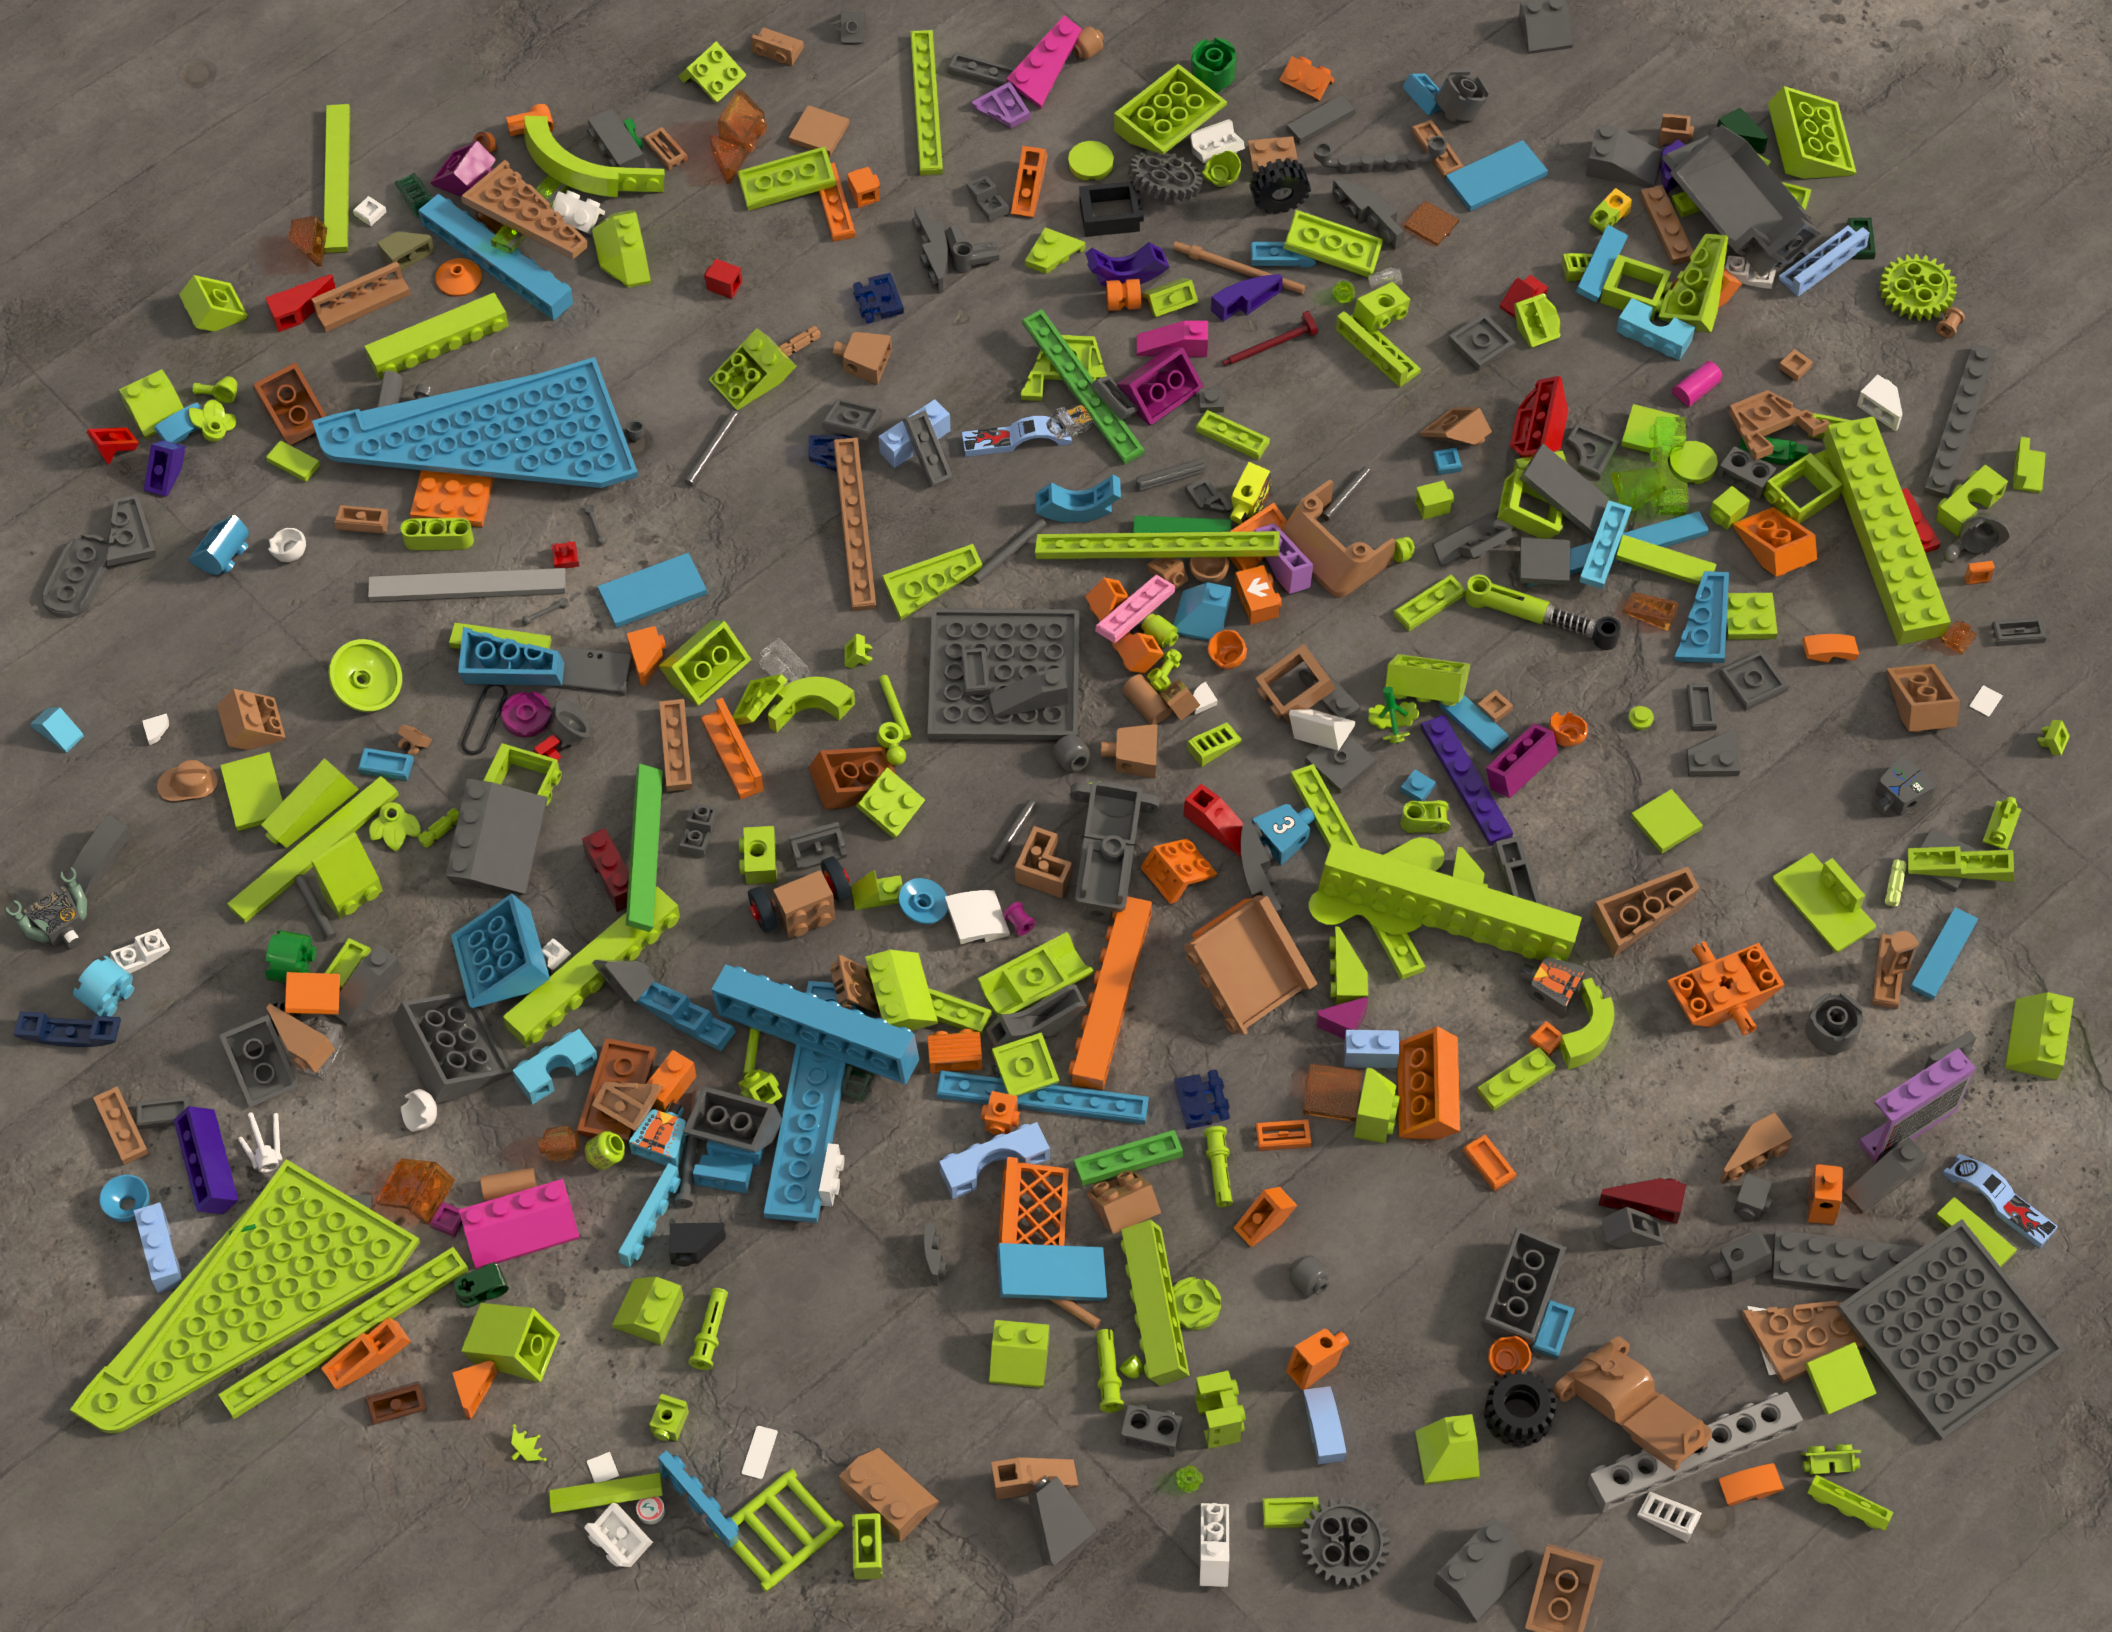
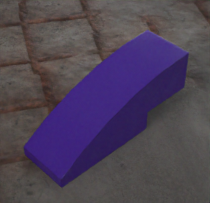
M1280 274L1250 278L1224 288L1211 297V311L1223 322L1240 310L1248 315L1282 291L1283 277Z

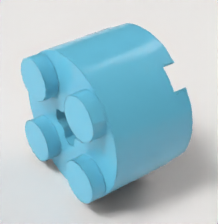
M103 956V961L95 960L82 973L78 980L82 984L79 990L74 988L73 996L98 1016H112L117 1010L116 1004L122 998H129L134 992L135 987L131 985L133 981L132 974L108 956Z

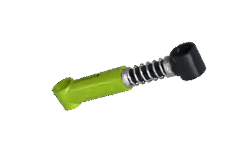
M1474 575L1468 580L1465 599L1467 604L1473 608H1483L1486 606L1541 625L1544 622L1547 624L1550 622V625L1556 624L1557 627L1563 626V629L1569 628L1570 632L1576 630V633L1582 632L1583 636L1591 637L1595 645L1602 650H1611L1618 644L1621 625L1614 617L1606 616L1598 620L1592 618L1588 620L1586 616L1582 618L1580 614L1578 616L1574 615V612L1569 614L1567 610L1563 612L1561 608L1559 610L1554 609L1555 607L1550 605L1549 601L1493 584L1484 575Z

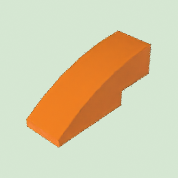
M388 1317L368 1335L365 1333L359 1335L321 1369L334 1388L338 1390L389 1360L411 1343V1340L399 1323Z

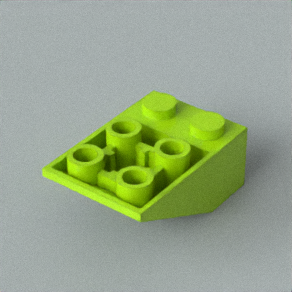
M756 328L708 380L736 410H739L781 384L797 366L769 336Z

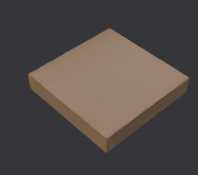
M808 105L791 132L789 143L809 150L825 146L828 156H831L849 126V119Z

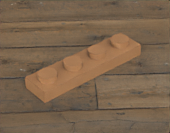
M1663 185L1642 189L1640 191L1641 200L1671 264L1676 265L1691 261L1690 256L1694 251Z
M684 699L659 701L667 791L692 789Z

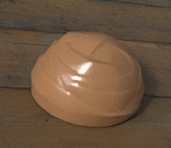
M1192 557L1189 565L1192 574L1197 580L1202 583L1209 582L1215 584L1225 578L1229 568V560L1227 557Z

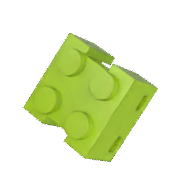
M1229 1371L1196 1377L1195 1402L1199 1415H1206L1208 1430H1204V1436L1208 1449L1240 1442L1241 1432L1245 1431L1243 1421H1246L1242 1404L1238 1405L1237 1396H1239L1237 1382L1235 1379L1231 1380Z

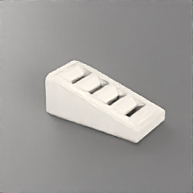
M1649 1492L1637 1517L1688 1543L1702 1513L1681 1503ZM1654 1502L1658 1504L1654 1514L1648 1513ZM1663 1507L1668 1509L1664 1519L1659 1517ZM1673 1513L1678 1515L1674 1523L1669 1521ZM1683 1518L1688 1520L1685 1527L1680 1525Z

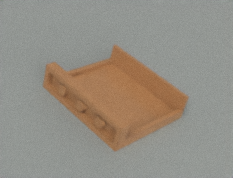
M1256 895L1184 945L1188 961L1197 968L1200 974V982L1205 988L1209 989L1213 996L1211 1000L1214 1006L1223 1013L1226 1027L1234 1034H1247L1246 1028L1300 990H1310L1317 985L1315 978L1268 896Z

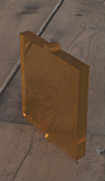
M1425 201L1417 211H1413L1412 216L1404 224V228L1438 246L1446 236H1450L1451 230L1459 223V219Z

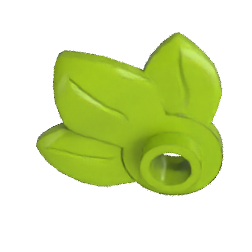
M216 400L207 401L203 410L189 408L188 414L191 423L202 430L204 438L208 441H219L225 436L227 431L233 430L236 425V416L228 413L225 414L222 404Z
M390 802L381 808L379 817L371 823L369 834L372 841L383 838L387 846L397 852L403 845L406 835L418 837L421 834V829L415 816L405 813L400 804ZM389 811L397 812L394 818L387 816Z

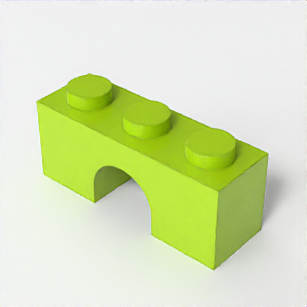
M1984 465L1979 471L1974 470L1969 475L1965 484H1959L1952 492L1951 497L1948 499L1944 498L1938 504V513L1935 521L1959 537L1963 523L1970 516L1976 515L1978 511L1970 502L1980 503L1989 509L2004 495L2008 481L1987 465Z

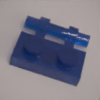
M891 272L868 278L869 286L863 287L861 282L853 284V295L855 300L859 302V311L861 317L865 318L866 323H873L875 320L873 314L879 312L881 319L904 314V307ZM873 296L875 301L869 303L867 298Z
M1210 1070L1207 1073L1209 1081L1202 1083L1200 1074L1174 1079V1086L1186 1130L1212 1125L1211 1115L1219 1114L1221 1121L1230 1118L1228 1111L1230 1109L1229 1101L1224 1097V1083L1222 1078H1219L1217 1070ZM1213 1093L1215 1101L1208 1103L1205 1094Z

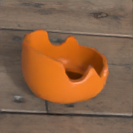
M1222 630L1215 633L1209 640L1208 653L1212 661L1221 669H1233L1240 666L1246 659L1247 647L1238 632Z
M1555 712L1550 718L1549 728L1554 732L1556 744L1563 747H1572L1581 744L1586 739L1588 734L1587 723L1581 717L1573 715L1571 712L1563 716Z
M1518 1336L1499 1338L1489 1348L1488 1363L1491 1370L1502 1378L1504 1373L1509 1371L1512 1375L1515 1374V1370H1522L1523 1373L1530 1365V1348Z

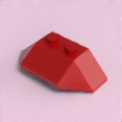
M1560 376L1538 380L1534 385L1535 388L1526 396L1517 410L1510 448L1523 458L1533 457L1541 444L1546 445L1553 452L1561 449L1568 407Z

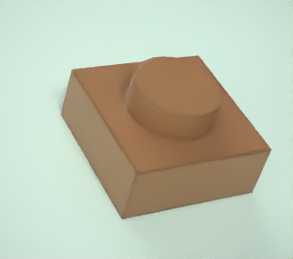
M1794 349L1780 362L1779 369L1798 381L1812 368L1813 361Z
M1496 689L1477 705L1495 723L1513 709V705Z

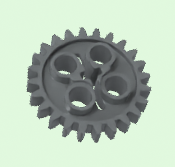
M1147 150L1146 154L1140 152L1139 155L1134 156V159H1131L1128 171L1129 179L1134 180L1133 185L1139 186L1140 191L1146 190V195L1154 194L1155 199L1162 197L1164 201H1167L1168 198L1174 203L1176 199L1184 202L1185 198L1191 200L1192 197H1196L1197 193L1200 192L1203 180L1201 172H1197L1198 168L1191 167V161L1184 162V157L1176 158L1175 153L1168 155L1167 152L1163 155L1156 152L1152 153Z
M1341 1496L1338 1504L1335 1503L1333 1498H1330L1328 1507L1320 1502L1318 1505L1319 1512L1312 1509L1309 1513L1312 1519L1305 1518L1303 1522L1307 1528L1301 1529L1299 1535L1306 1539L1300 1540L1299 1546L1307 1549L1302 1552L1301 1558H1310L1306 1568L1315 1566L1317 1569L1313 1576L1316 1577L1322 1573L1324 1575V1584L1331 1578L1334 1579L1333 1584L1335 1588L1340 1581L1344 1582L1346 1589L1349 1588L1351 1581L1357 1587H1360L1362 1584L1361 1578L1369 1583L1372 1579L1370 1572L1377 1576L1380 1573L1378 1566L1384 1567L1387 1562L1382 1556H1388L1390 1550L1383 1546L1388 1545L1391 1539L1383 1537V1535L1389 1529L1388 1527L1379 1526L1384 1518L1378 1517L1375 1519L1373 1517L1376 1511L1375 1508L1368 1512L1365 1510V1501L1360 1506H1356V1499L1354 1497L1349 1504H1346L1344 1496ZM1341 1518H1344L1346 1521L1345 1541L1346 1543H1350L1346 1549V1556L1349 1566L1347 1567L1344 1565L1343 1559L1345 1550L1344 1543L1340 1542L1343 1536V1526ZM1358 1523L1362 1525L1364 1533H1355L1351 1528V1524ZM1332 1524L1337 1532L1335 1534H1328L1324 1530L1323 1525ZM1357 1550L1363 1552L1366 1560H1356L1353 1552ZM1333 1551L1336 1553L1338 1561H1329L1325 1556V1552Z

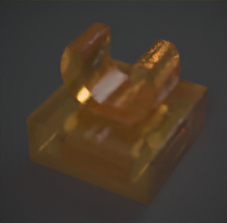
M1956 621L1943 635L1941 642L1962 655L1976 639L1977 633L1970 630L1971 626L1964 621L1961 623Z

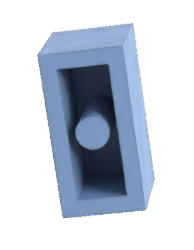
M1346 1030L1344 1067L1397 1068L1399 1059V1031Z

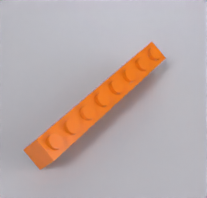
M1127 896L1125 910L1122 912L1113 911L1112 919H1115L1113 926L1108 927L1106 941H1109L1108 947L1102 949L1100 963H1103L1101 970H1096L1093 984L1097 985L1095 993L1090 992L1087 1007L1090 1008L1089 1015L1084 1014L1081 1024V1030H1084L1083 1037L1077 1038L1075 1052L1078 1053L1076 1060H1071L1068 1075H1072V1086L1104 1090L1152 914L1151 901Z

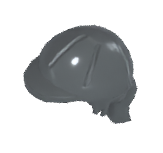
M1988 513L1970 516L1963 523L1959 532V538L1947 546L1944 560L1951 564L1954 563L1964 549L1971 553L1983 552L1982 554L1985 556L1986 553H1990L2010 538V529L2004 522L1991 514L1988 515Z

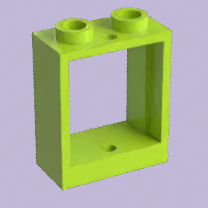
M1618 254L1603 287L1600 303L1624 310L1631 298L1653 307L1650 320H1654L1656 313L1661 311L1664 295L1672 288L1673 282L1670 281L1671 271ZM1623 274L1657 285L1658 289L1653 300L1618 289L1617 287Z
M1809 453L1769 479L1766 483L1764 496L1770 504H1773L1782 513L1801 524L1839 499L1843 484L1812 453ZM1804 475L1822 494L1802 508H1799L1782 489Z
M1516 469L1504 481L1497 519L1539 539H1551L1554 535H1558L1562 529V513L1522 481L1520 477L1523 471ZM1522 491L1550 504L1548 520L1519 507Z
M501 743L483 781L502 785L511 764L546 774L537 795L547 797L546 806H548L552 797V789L554 785L559 784L562 776L558 760Z

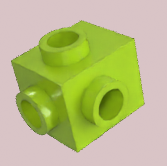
M760 1069L748 1072L744 1079L738 1083L742 1090L739 1094L743 1097L770 1104L783 1097L778 1089L779 1084L774 1075Z

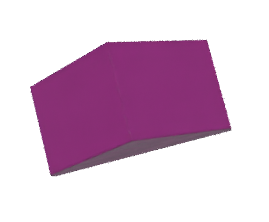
M1367 997L1317 1011V1027L1345 1039L1346 1030H1358L1367 1013Z

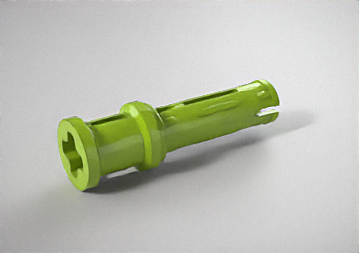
M1223 1126L1208 1127L1203 1131V1135L1207 1138L1208 1150L1206 1151V1157L1211 1161L1216 1206L1221 1208L1228 1207L1227 1202L1231 1206L1233 1200L1227 1166V1158L1230 1155L1225 1141L1227 1129Z
M713 1288L711 1290V1297L701 1333L694 1339L696 1344L693 1356L688 1361L692 1367L699 1370L712 1369L713 1362L711 1360L714 1349H717L719 1345L716 1336L726 1298L728 1297V1292L721 1288ZM714 1308H716V1313H715L714 1321H713V1323H711L713 1311H714Z
M1101 1329L1096 1332L1100 1379L1097 1382V1386L1101 1390L1102 1399L1099 1406L1102 1412L1114 1413L1124 1408V1402L1120 1397L1122 1380L1117 1376L1113 1331L1109 1330L1108 1334V1329Z

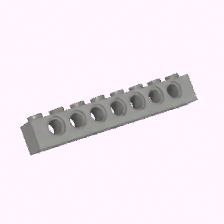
M1788 1392L1781 1395L1773 1393L1757 1405L1749 1403L1740 1408L1739 1412L1733 1415H1729V1413L1717 1417L1713 1423L1707 1425L1711 1429L1712 1437L1720 1436L1725 1442L1718 1443L1711 1438L1704 1449L1699 1448L1700 1453L1691 1454L1679 1464V1468L1676 1471H1673L1645 1449H1642L1641 1453L1631 1456L1628 1454L1622 1456L1615 1464L1608 1467L1606 1465L1596 1467L1591 1471L1587 1485L1601 1512L1604 1513L1647 1495L1649 1492L1659 1490L1797 1432L1802 1425L1803 1419ZM1761 1416H1769L1774 1422H1766ZM1737 1426H1745L1749 1432L1743 1433L1738 1430ZM1647 1467L1651 1473L1643 1474L1638 1468ZM1621 1477L1626 1481V1484H1618L1613 1478Z

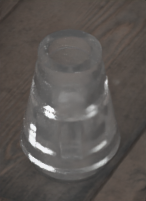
M1393 265L1368 275L1371 289H1378L1391 282H1394L1397 286L1403 285L1400 266L1394 267Z

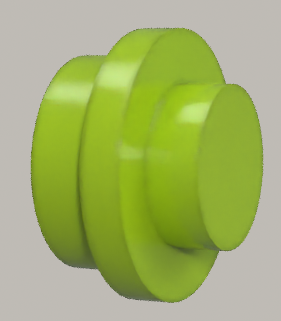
M1637 706L1631 709L1628 719L1633 728L1645 730L1652 725L1654 715L1649 708Z

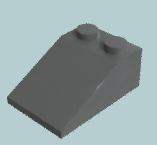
M1597 123L1586 176L1646 188L1654 187L1662 151L1621 128Z
M269 1014L219 1035L249 1108L299 1087Z

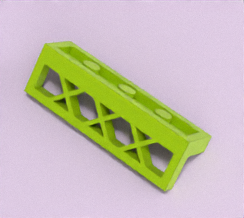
M1343 311L1337 315L1336 331L1399 388L1420 374L1421 368L1378 330L1370 332L1353 314L1349 316Z

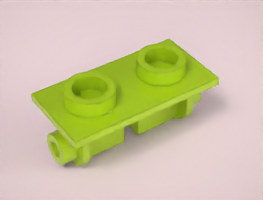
M2007 797L2002 802H1996L1982 841L1983 843L2003 850L2008 849L2021 809L2017 808L2015 798Z
M1852 1444L1835 1445V1450L1825 1451V1446H1808V1452H1800V1455L1807 1456V1461H1803V1471L1809 1472L1810 1475L1830 1473L1829 1462H1833L1834 1473L1855 1472V1469H1860V1460L1855 1458L1854 1453H1861V1450L1852 1449Z

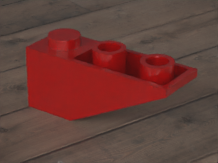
M332 274L265 297L269 313L278 332L301 325L315 312L312 298L336 288Z
M1200 784L1185 799L1183 816L1241 857L1243 822L1221 797L1203 784Z

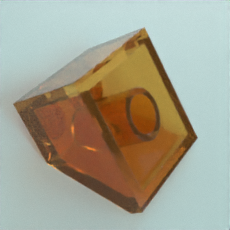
M737 89L718 119L721 151L746 159L749 153L754 151L760 135L763 136L765 134L767 123H765L764 112L741 89Z

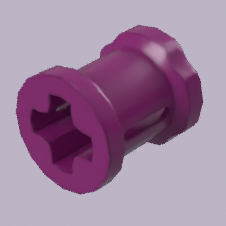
M1021 902L1011 904L1003 913L1004 919L1009 920L1016 928L1015 932L1018 936L1029 933L1036 925V921L1031 917L1029 918L1023 910L1024 906Z

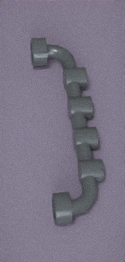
M1442 136L1431 137L1428 142L1429 153L1419 154L1417 151H1409L1407 155H1396L1394 152H1387L1384 156H1373L1370 153H1365L1361 157L1355 158L1343 154L1337 159H1331L1332 146L1329 143L1319 142L1314 146L1313 155L1323 166L1337 168L1338 172L1342 174L1349 173L1351 167H1360L1361 171L1369 173L1373 171L1374 166L1383 165L1386 171H1394L1397 164H1405L1409 170H1416L1419 167V163L1431 162L1440 155H1443L1446 152L1447 141Z

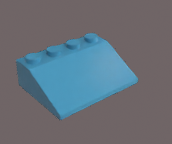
M510 894L451 935L468 1004L471 1008L530 993L550 979L531 910L513 894Z

